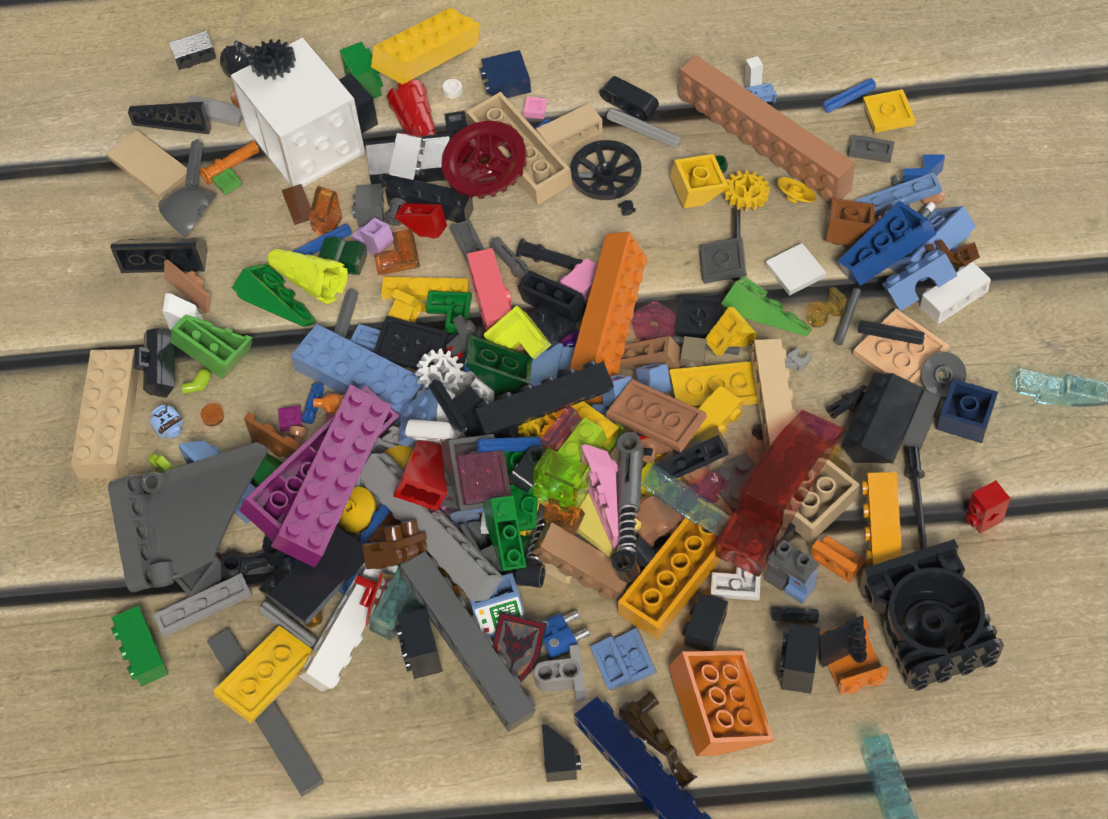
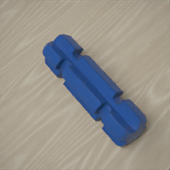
M313 383L311 386V393L308 395L304 408L306 410L303 411L301 417L305 424L314 423L315 414H317L319 407H313L314 398H320L324 392L323 385L320 383Z

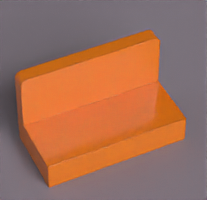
M826 536L822 542L817 540L812 546V559L849 583L853 581L866 563L864 558L829 536Z

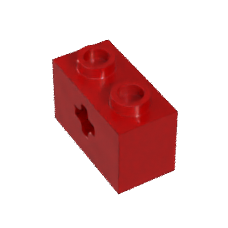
M997 480L972 492L966 519L969 525L973 528L975 527L979 534L1004 520L1010 497Z

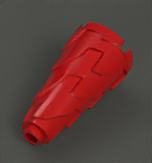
M410 80L403 85L398 83L399 89L396 91L392 87L387 94V102L402 128L412 135H436L424 83L422 85L419 80Z

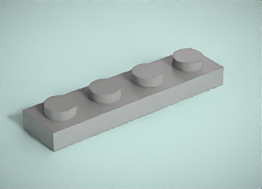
M238 574L153 614L164 638L237 604L252 595L242 574Z

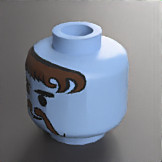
M161 405L150 414V425L160 438L166 439L170 437L173 439L182 432L181 428L184 420L172 406Z

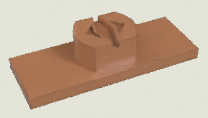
M169 260L164 261V279L203 312L208 313L210 294L204 290L202 278L198 275L196 276V273L193 271L185 274Z

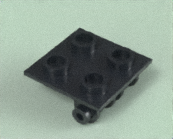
M863 616L848 620L844 625L828 630L819 636L822 668L849 654L857 663H862L866 660V630L864 629Z

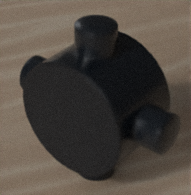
M625 200L618 205L623 216L636 212L632 200Z

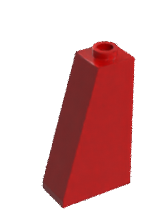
M417 440L407 459L393 497L438 511L447 495L441 447L439 444L431 441Z

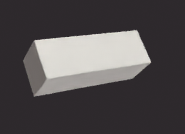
M758 56L746 60L745 87L762 84L763 64Z

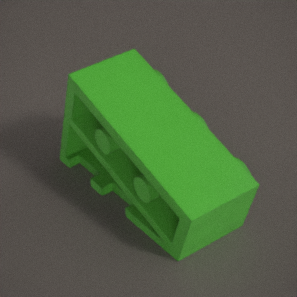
M185 314L171 329L170 342L224 379L250 351L253 337L247 335L244 337L232 333L233 330L227 328L223 330L212 326L210 322Z

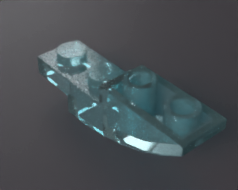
M1019 369L1016 373V392L1034 396V402L1070 407L1108 405L1107 382L1071 374L1060 378L1024 369Z
M654 464L641 484L673 510L691 522L701 525L716 536H720L732 516Z

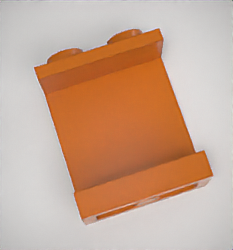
M864 618L867 645L865 650L867 653L866 660L862 663H857L849 654L827 665L839 694L846 692L847 694H853L862 687L869 685L875 687L881 685L887 678L888 667H881L868 637L869 625L866 618ZM828 630L820 632L819 636L823 635Z

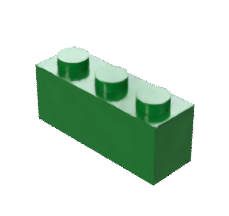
M136 606L112 617L114 627L111 628V631L116 641L121 640L123 646L119 647L124 661L129 660L131 666L127 667L131 679H137L142 687L168 675V671L140 607Z

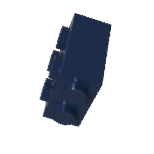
M520 50L481 59L482 67L479 68L481 80L485 79L486 81L484 82L486 95L490 94L492 97L501 92L506 98L531 93L530 77Z

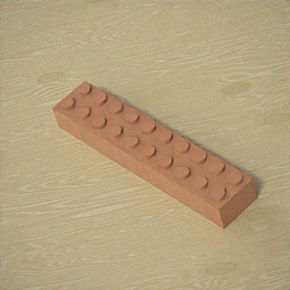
M697 55L680 68L679 97L684 102H688L697 111L704 113L714 123L724 127L730 134L737 136L746 145H750L760 155L773 161L776 166L786 170L792 177L797 178L809 189L819 193L825 200L832 202V198L843 199L852 190L855 163Z

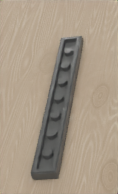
M229 629L207 640L208 645L227 676L246 659ZM272 702L255 719V722L299 794L303 797L324 783L275 703Z

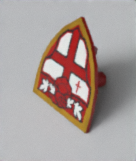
M381 573L378 583L362 575L356 577L355 583L366 588L359 603L368 608L365 626L368 627L376 616L396 575Z

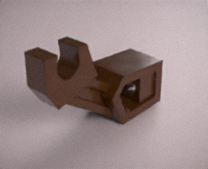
M942 239L934 241L936 249H934L933 243L924 245L926 253L940 249L947 255L950 263L955 267L965 266L980 258L975 242L950 250Z

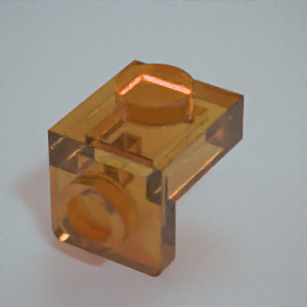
M551 498L544 510L543 519L548 525L554 523L567 532L576 534L585 513L582 508L561 506L556 498Z

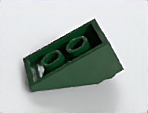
M470 334L468 335L465 366L498 396L511 392L512 395L519 393L520 388L531 384L532 357L530 355Z

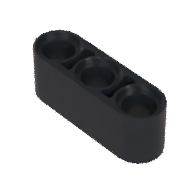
M617 76L611 77L599 91L603 100L643 121L647 120L659 107V102L655 96Z

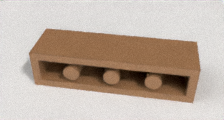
M550 523L542 529L532 551L533 554L538 556L540 561L552 564L558 568L560 573L574 577L579 580L578 582L582 586L596 590L605 599L614 600L623 594L628 582H623L617 577L612 566L611 557H608L603 552L554 523Z

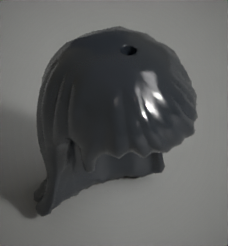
M237 40L234 41L233 46H226L220 55V66L226 76L231 78L232 74L249 66L250 52L255 51V48L244 45Z

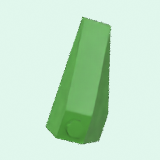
M746 276L734 283L721 303L725 306V310L728 307H734L743 318L803 336H807L812 331V328L794 313L784 312L783 304L778 300L767 298L768 292Z

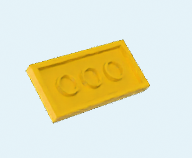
M752 361L669 370L673 398L697 409L720 385L740 399L742 406L758 404Z
M279 625L213 690V696L251 724L299 675L313 649Z

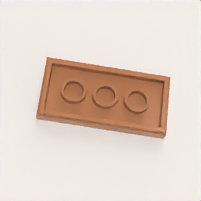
M633 379L630 380L605 413L608 419L679 452H682L707 418L706 412Z

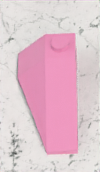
M585 444L581 446L580 474L611 547L615 549L618 544L617 464L614 459H610L607 451Z

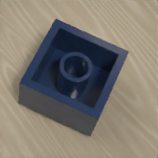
M953 379L940 415L937 430L982 443L998 392Z

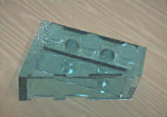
M400 567L369 619V630L390 641L397 635L395 626L400 625L398 615L423 609L399 575Z

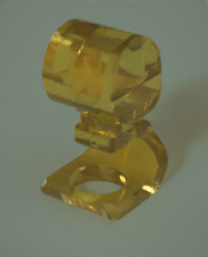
M830 288L829 300L825 304L813 302L809 305L807 312L808 324L818 328L828 323L829 314L843 316L846 310V297L837 288Z

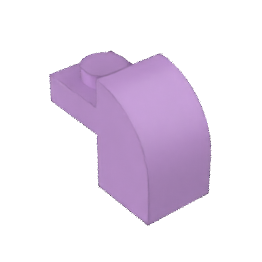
M377 218L372 219L367 225L361 226L351 235L353 241H359L366 245L369 254L377 257L394 241L389 225Z

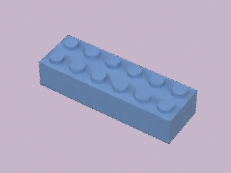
M318 324L313 327L291 354L296 371L340 394H345L350 384L359 389L366 385L381 400L392 405L391 408L399 415L395 422L399 425L402 407L414 400L417 392L422 391L424 387L423 383L417 384L420 376Z

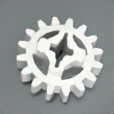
M439 349L437 353L431 350L428 355L424 354L421 358L422 361H419L416 365L419 369L415 372V375L420 376L417 384L423 383L424 387L422 390H427L432 380L436 379L441 381L447 390L456 393L460 389L459 386L463 384L464 381L461 378L465 375V372L460 371L463 364L456 363L458 357L451 358V352L448 351L446 354H443L442 349ZM434 361L433 365L427 367L430 362ZM453 380L452 384L446 386L447 382Z

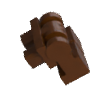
M417 520L400 522L401 527L400 525L384 527V539L362 545L366 569L394 567L408 562L424 551L427 553L426 532H418Z

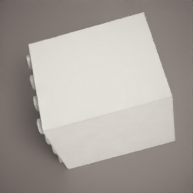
M301 38L288 45L289 47L292 46L296 61H294L295 67L290 68V73H283L284 77L281 78L277 75L275 80H273L272 76H269L265 80L263 75L257 77L256 72H252L250 65L231 75L247 132L291 187L302 184V187L365 154L354 98L309 44Z

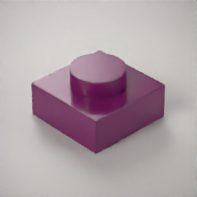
M300 405L278 409L281 432L289 431L290 426L303 427Z

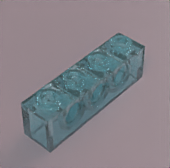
M888 733L863 739L860 751L884 819H919Z

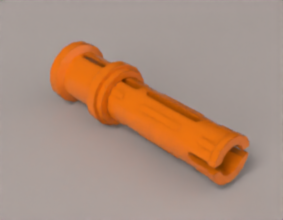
M251 141L225 158L215 159L214 163L206 168H200L199 172L203 180L210 185L214 176L227 168L231 169L259 153V148L254 141Z

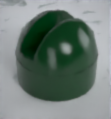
M722 155L715 156L722 174L725 173L728 169L726 158Z

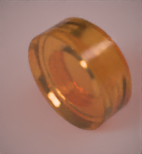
M208 404L201 410L202 421L207 426H217L224 420V412L218 404Z

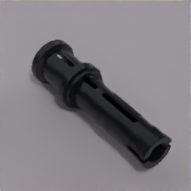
M523 238L517 247V257L531 258L536 263L544 261L573 270L577 264L582 263V259L545 249L543 244L535 245L526 242V239Z

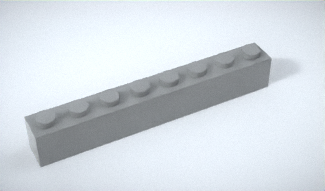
M372 453L359 476L365 482V486L378 496V500L390 509L392 515L401 522L417 520L418 532H426L427 552L434 557L440 567L445 569L450 575L451 580L465 591V595L473 601L489 600L502 581V575L440 509L435 511L393 497L403 470L387 453Z

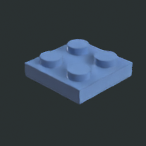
M430 389L420 393L418 397L406 403L401 409L398 443L404 447L415 441L405 435L406 426L410 419L436 421L438 402Z

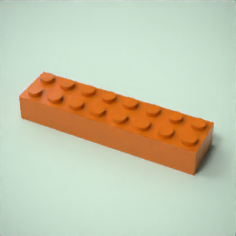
M629 231L606 234L569 370L575 369V371L584 369L583 365L589 362L596 361V363L604 361L610 377L617 375L620 371V361L625 351L624 345L629 335L631 319L634 316V307L638 300L640 283L643 281L644 267L647 265L646 254L643 253ZM600 395L595 398L589 399L585 402H603L602 395Z

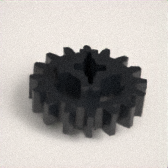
M272 39L267 44L262 41L261 47L255 45V51L250 52L249 62L252 72H256L257 77L263 75L265 80L269 76H272V79L275 80L277 75L282 78L284 77V72L290 73V68L295 67L294 61H296L292 46L289 47L288 42L281 44L280 39L276 43H273Z

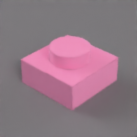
M527 96L523 111L524 117L544 119L547 98Z

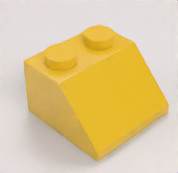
M714 154L674 160L670 178L683 208L703 206L728 188Z

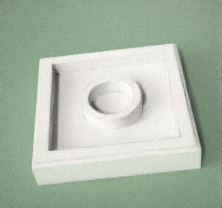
M803 243L767 260L765 264L789 296L826 277V271Z

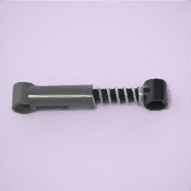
M627 432L622 434L617 441L619 449L617 511L620 514L618 517L620 522L618 528L620 531L618 532L619 546L611 560L617 577L623 582L635 580L640 573L635 550L636 545L634 544L637 538L634 536V533L637 532L635 529L637 524L635 521L636 513L640 511L642 459L645 454L639 436L634 432ZM625 564H630L627 568H621Z
M550 457L547 479L543 492L568 470L567 467L561 464L558 457ZM539 503L537 511V525L534 529L535 532L532 534L533 539L530 541L531 546L528 548L529 553L525 558L526 567L516 570L517 585L542 588L544 584L545 565L532 551L542 529L550 523L558 525L559 518L541 503Z

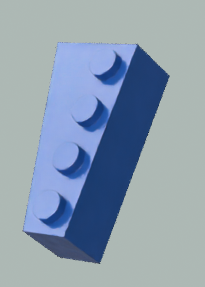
M898 201L837 262L845 275L861 286L937 234L928 218Z

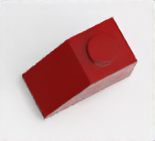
M404 203L395 214L398 221L419 237L439 238L447 227L442 206L439 204Z

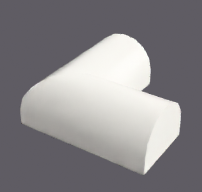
M410 419L405 435L413 440L435 441L441 445L448 440L465 438L462 431L455 430L448 422Z
M737 552L736 574L712 572L711 596L724 599L759 601L762 554Z

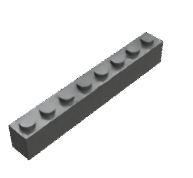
M424 551L402 564L399 575L421 607L427 609L428 617L509 733L533 717L536 710L534 708L536 706L535 702L529 694L525 695L520 688L521 682L515 674L511 675L506 668L507 662L501 654L497 655L492 648L494 646L492 640L487 634L483 635L479 629L480 625L476 617L469 615L465 609L466 604L462 597L455 595L448 577L441 575L436 560L432 556L429 557Z

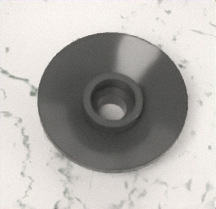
M938 352L931 355L925 361L921 370V379L926 390L942 397H947L953 379L965 382L967 376L962 360L949 352ZM941 370L945 373L943 379L938 377V373Z

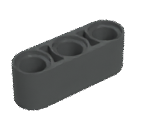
M927 390L924 391L901 445L910 448L918 447L919 451L921 450L942 398L941 395Z

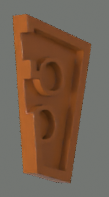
M248 412L244 417L251 442L263 444L274 455L289 458L302 446L301 443L288 435L281 437L274 430V427L267 422L264 426L255 421L256 416Z

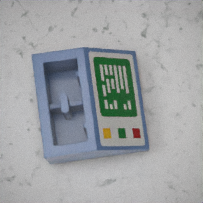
M512 573L502 576V581L489 600L473 601L468 598L472 613L479 622V629L483 635L487 634L490 638L495 637L500 612L525 618L520 595Z

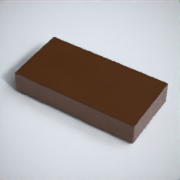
M302 184L282 190L294 225L314 219Z

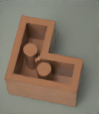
M647 498L640 505V511L636 513V519L641 522V528L634 536L640 534L653 547L654 542L660 536L672 535L686 518V515L676 499Z

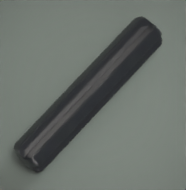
M860 320L858 325V332L861 334L923 345L925 333L921 331Z
M436 379L432 380V383L429 384V389L453 428L463 431L467 426L466 420L442 382Z

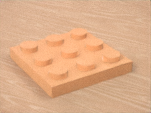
M895 309L881 324L924 332L925 339L923 345L868 335L854 349L853 355L879 374L894 373L915 384L921 378V370L925 361L935 353L947 352L950 345L898 309Z

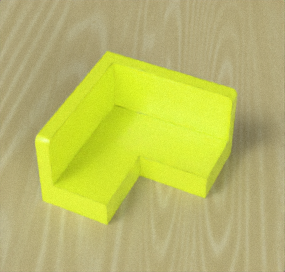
M518 306L514 307L484 333V337L490 342L513 350L522 345L533 359H536L551 346L550 342L528 314Z

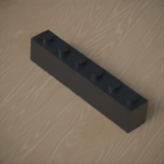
M596 361L589 362L583 365L584 369L575 371V369L567 370L562 373V377L554 379L553 376L541 381V385L535 387L532 384L519 389V393L513 395L511 392L502 394L495 402L490 403L489 400L477 404V408L473 411L472 415L480 435H496L610 392L614 385L604 361L596 363Z

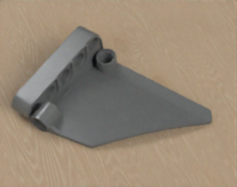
M255 442L161 473L148 472L144 476L128 475L109 482L108 492L126 585L131 592L134 593L151 587L158 588L174 584V581L212 563L245 490L266 456L267 448L263 444Z

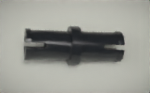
M861 385L856 390L843 394L841 399L826 407L827 413L833 412L830 417L835 419L845 411L855 409L856 405L861 402L867 386Z

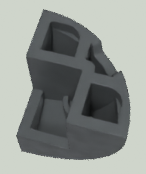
M197 186L180 187L166 194L158 203V208L164 219L176 231L186 237L217 194Z

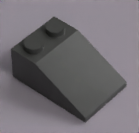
M494 434L448 440L441 445L445 470L459 511L483 508L482 503L491 498L505 497L497 452L479 453L476 450V441L494 438Z

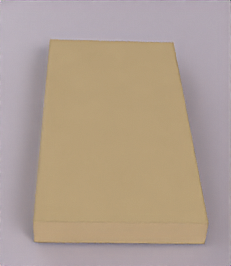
M138 130L134 131L106 153L110 161L160 200L186 179L187 168Z

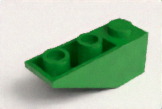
M514 495L491 498L483 502L486 527L502 571L525 568L526 563Z

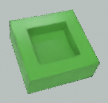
M230 168L212 178L215 186L224 195L242 185L241 180Z

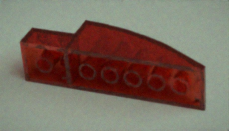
M801 410L773 441L739 491V505L716 542L717 558L757 577L761 575L768 563V557L782 539L845 428L807 411Z

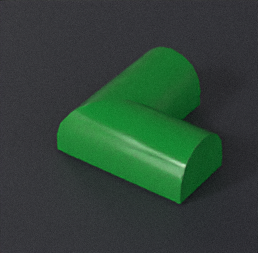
M428 291L426 312L427 314H447L445 329L449 332L450 336L456 334L458 330L453 319L461 315L467 321L469 320L472 292Z

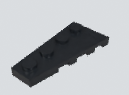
M203 102L130 106L128 110L132 126L208 135L212 129Z

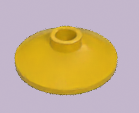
M781 177L777 181L778 187L787 195L786 198L793 203L798 201L812 203L817 198L812 189H809L805 184L795 179Z
M359 486L354 487L339 519V525L345 531L351 533L360 532L371 523V517L376 510V502L373 494L368 489Z

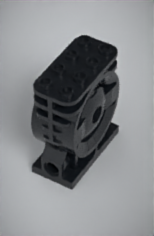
M955 539L863 569L859 591L863 598H867L872 610L884 614V635L887 645L893 653L896 662L901 664L900 671L903 676L907 677L906 684L908 688L915 689V691L923 690L929 684L937 681L938 683H944L950 680L952 676L958 674L968 675L976 668L982 666L984 668L991 667L998 662L997 659L1000 657L1004 647L1002 639L996 638V627L990 625L991 618L989 614H985V606L981 595L975 586L963 577L965 567L957 554L959 547ZM914 605V606L911 607L910 610L908 611V613H907V615H906V617H905L904 624L899 626L901 617H902V615L904 614V612H905L910 606ZM928 624H934L937 626V628H930L928 627ZM973 628V631L964 633L961 644L948 654L947 651L952 649L957 643L960 632Z

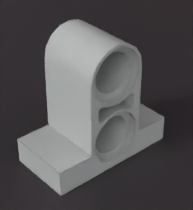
M579 645L569 646L570 658L544 661L536 665L534 677L536 687L539 690L551 692L575 689L576 701L586 700ZM568 671H573L576 673L574 676L565 675V673ZM544 674L551 675V677L546 680L540 678Z

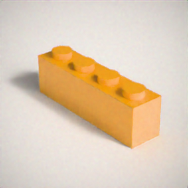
M897 472L868 473L866 479L862 481V495H866L867 502L863 504V517L868 519V527H864L865 541H869V550H866V565L872 566L902 556Z

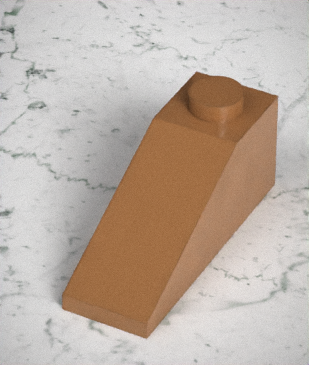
M671 336L624 345L625 351L620 361V369L636 370V368L651 363L667 364L668 371L680 368L682 350Z

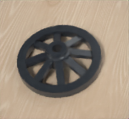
M600 140L585 145L577 151L570 165L572 182L576 189L585 196L596 200H614L629 194L638 185L642 174L641 160L638 154L628 145L614 140ZM604 150L615 151L610 162H605ZM596 152L599 164L596 166L586 157ZM622 154L630 160L616 168ZM582 164L593 173H578L579 165ZM634 167L632 177L619 175ZM582 180L597 181H595L591 186H588ZM614 182L625 184L616 188ZM603 185L607 186L609 190H600L599 188Z

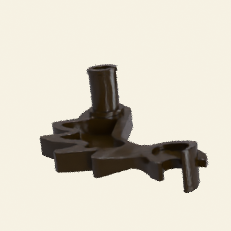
M649 691L636 703L634 701L624 703L619 707L621 721L643 741L666 756L677 783L684 789L698 776L690 773L677 759V750L670 744L663 729L659 730L647 713L659 705L655 695Z

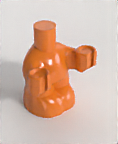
M328 393L323 398H314L313 407H323L326 412L325 423L335 415L344 394Z

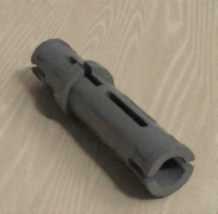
M495 237L490 242V248H493L497 255L511 269V273L522 281L529 272L527 264L524 261H520L500 237Z

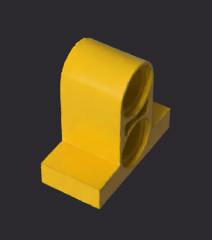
M395 288L392 294L395 301L388 316L415 323L420 313L425 314L426 305L415 297Z
M728 307L705 339H707V345L717 356H722L728 347H745L750 345L757 338V332L734 307Z

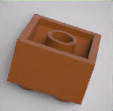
M832 198L826 242H831L835 245L853 246L874 226L875 205Z

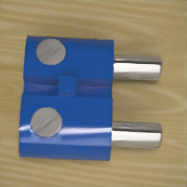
M573 611L565 616L558 613L541 621L547 623L543 645L550 659L570 651L569 646L578 645V641L590 636L587 628L573 634L570 628L567 627L568 623L579 618L577 611Z

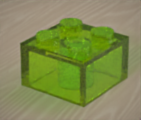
M547 448L534 468L533 495L543 502L556 505L562 511L576 514L589 493L591 467Z

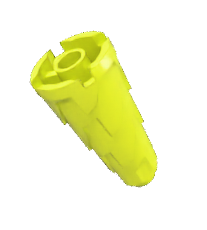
M279 248L272 250L268 255L269 265L272 268L276 269L290 282L299 286L303 291L325 304L336 301L338 297H335L337 292L342 294L346 287L348 272L346 268L342 267L345 265L338 261Z

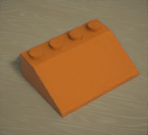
M744 650L682 652L669 665L696 757L722 755L774 741Z

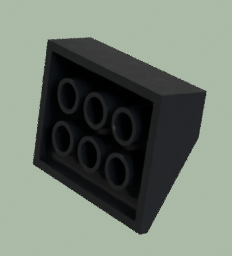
M336 526L324 554L315 568L289 556L281 561L279 568L272 575L264 579L263 584L258 590L280 611L308 625L365 563L362 544Z

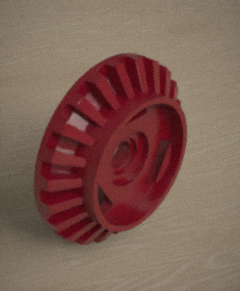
M481 121L471 124L456 133L446 145L441 162L444 177L450 187L455 189L460 195L465 194L468 198L477 196L479 199H484L488 195L495 197L497 192H506L509 185L514 186L517 183L516 179L523 175V168L527 165L526 157L528 156L526 145L520 133L506 123ZM498 147L506 148L511 156L506 159ZM471 154L468 161L464 163L466 158ZM483 157H490L488 163H479ZM491 180V181H488V182L477 183V182H479V181Z

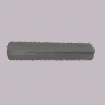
M198 139L191 142L185 186L198 185L203 143Z
M353 288L346 290L334 329V333L346 338L359 295Z

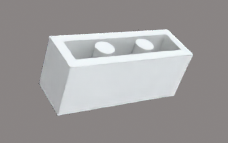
M973 262L966 267L962 266L956 272L958 276L944 285L928 288L923 292L920 308L937 325L988 292L991 279Z

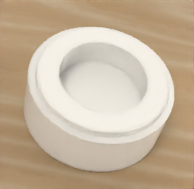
M457 79L446 80L442 85L444 96L450 99L459 97L463 92L462 83Z

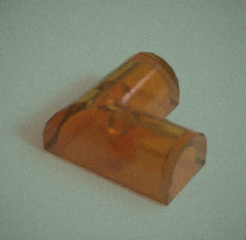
M413 229L392 232L395 250L374 254L378 276L420 268Z

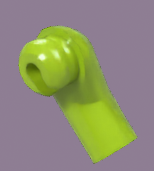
M200 369L192 382L182 383L183 394L203 391L211 379L210 372L207 369Z

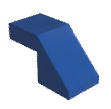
M945 154L923 155L921 168L903 169L901 183L932 172L936 176L939 175L943 170Z

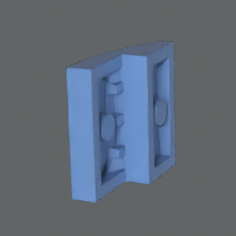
M637 628L615 639L613 636H610L590 646L609 690L632 684L657 673Z

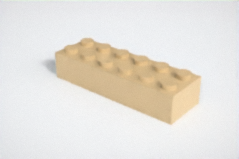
M501 92L466 112L469 125L481 121H499L512 126L520 133L526 145L528 156L526 157L527 165L523 168L524 173L516 181L537 205L572 185L570 168ZM498 147L506 159L511 156L506 148Z
M134 349L90 351L71 466L78 479L122 478L124 475L140 370L134 369Z

